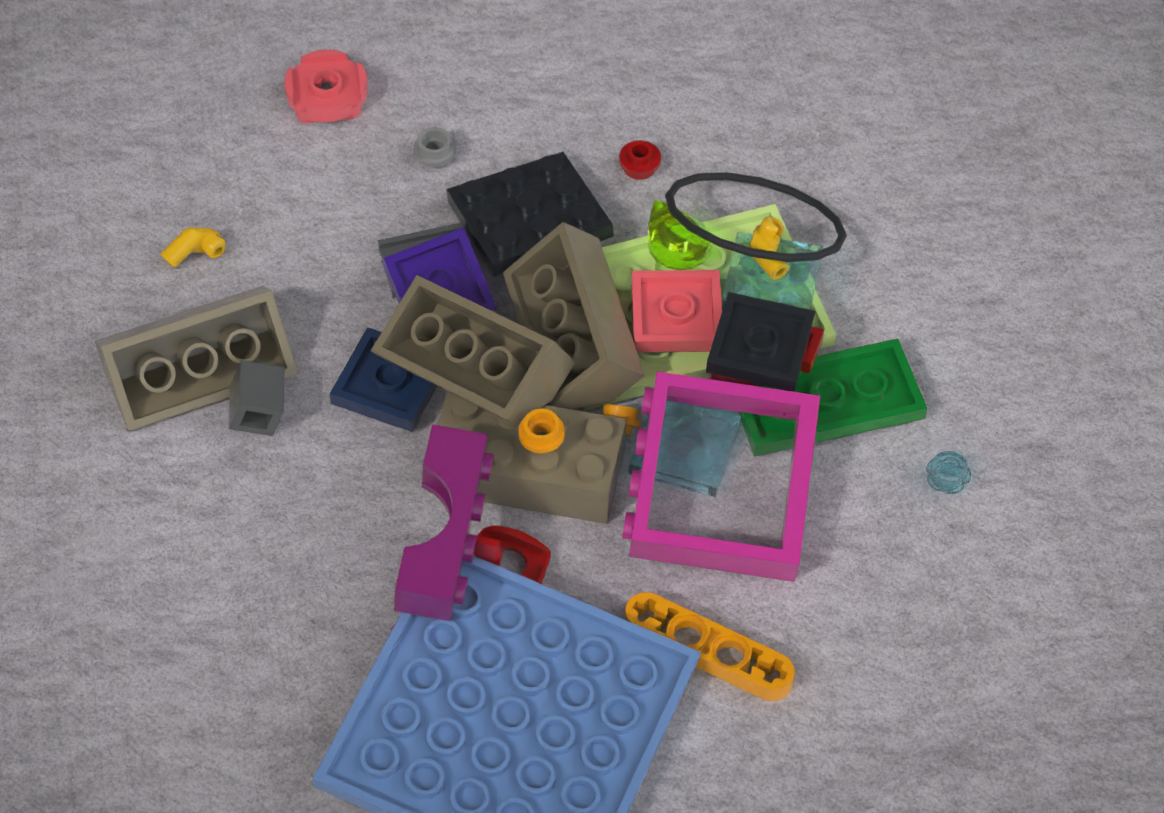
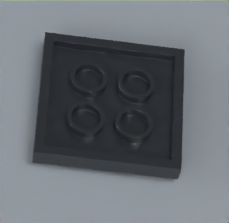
M564 152L547 155L541 159L507 168L501 172L470 180L446 189L448 203L494 277L503 274L506 269L562 222L599 238V241L614 237L613 223Z

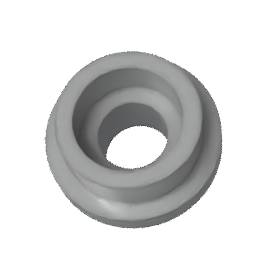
M432 127L423 130L414 143L416 159L421 164L429 167L446 165L454 158L456 153L453 138L442 128Z

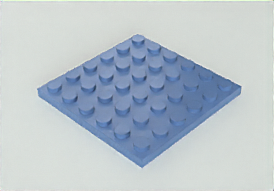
M474 556L472 563L463 562L460 576L468 577L463 606L454 604L451 621L407 613L400 614L313 777V787L372 813H629L698 664L701 652Z

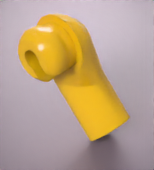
M765 217L761 225L759 224L755 227L749 247L777 252L780 236L784 231L782 222L775 217ZM752 257L774 281L782 278L789 270V265L786 262Z
M188 227L159 255L175 269L190 253H206L210 258L221 256L226 249V242L220 237V233L213 228Z

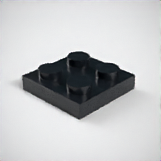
M728 292L707 359L706 373L795 392L814 325L816 311Z

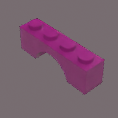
M432 424L423 462L422 488L435 495L443 503L450 519L444 529L434 538L421 544L404 547L395 586L394 611L451 621L454 604L463 606L468 577L460 576L463 562L472 563L477 535L469 534L472 521L481 522L486 494L478 493L481 480H490L494 454L486 452L488 434Z

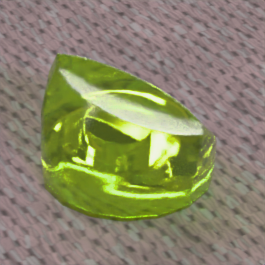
M655 200L648 222V247L652 257L666 268L675 270L692 269L703 264L710 256L713 244L688 231L670 214L667 203ZM677 207L694 225L710 232L699 219Z

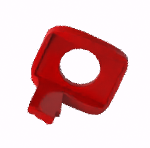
M488 526L478 533L474 556L499 566L503 555L502 550L515 551L524 558L526 563V569L520 575L542 584L551 558V551L547 546L534 537L510 527Z

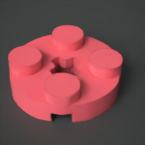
M318 50L302 56L301 64L297 65L293 71L291 66L286 72L284 79L286 99L289 106L295 111L297 119L304 123L335 122L342 119L352 120L358 117L361 113V106L368 94L367 75L363 65L357 61V66L354 62L348 60L346 53L337 50ZM330 82L331 87H333L327 90L320 89L322 88V83Z

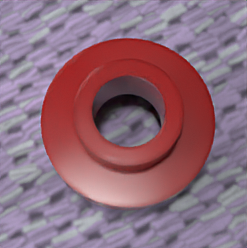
M636 140L629 142L622 147L619 153L621 168L627 176L636 180L650 178L661 163L659 149L648 141Z

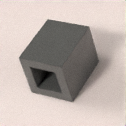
M240 360L230 384V430L273 436L284 412L285 367L269 365L262 361L250 362Z

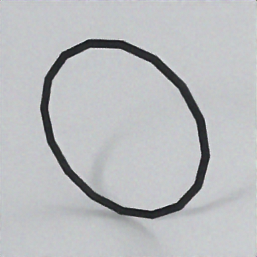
M729 172L697 173L676 180L665 194L670 214L688 231L716 246L750 257L783 262L819 260L837 253L847 237L840 218L822 202L793 187L761 177ZM728 180L760 185L789 194L818 209L833 222L838 237L832 246L817 252L787 254L753 249L721 239L694 225L677 209L674 195L680 187L698 181Z

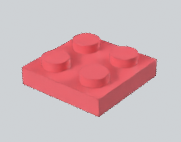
M720 270L632 271L633 342L636 351L710 352L722 314Z

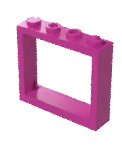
M657 371L654 388L645 387L641 414L650 415L648 429L639 428L635 455L644 456L642 471L632 470L628 497L637 498L636 512H626L622 538L631 540L629 557L795 582L800 565L820 396ZM666 401L796 420L780 549L647 529Z

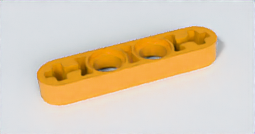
M650 592L638 593L627 601L625 620L678 643L680 642L674 636L678 630L692 628L699 632L701 639L695 644L686 645L701 652L696 668L764 700L779 701L787 697L791 692L795 670L793 663L785 655L657 594ZM647 611L654 613V618L648 617L645 622L638 620V614L644 615ZM671 619L667 626V632L662 633V626L666 627L667 620ZM724 648H734L741 652L743 659L738 664L727 665L719 661L717 653ZM751 659L757 660L756 667L752 666L751 674H748ZM773 670L781 673L780 678H775L772 683L764 680L765 675H770Z

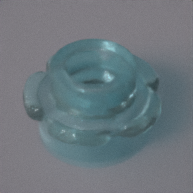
M944 451L937 454L928 463L926 468L929 474L927 476L929 485L934 490L946 492L947 494L961 492L964 489V484H968L971 479V471L966 459L953 451ZM944 474H950L952 477H946Z

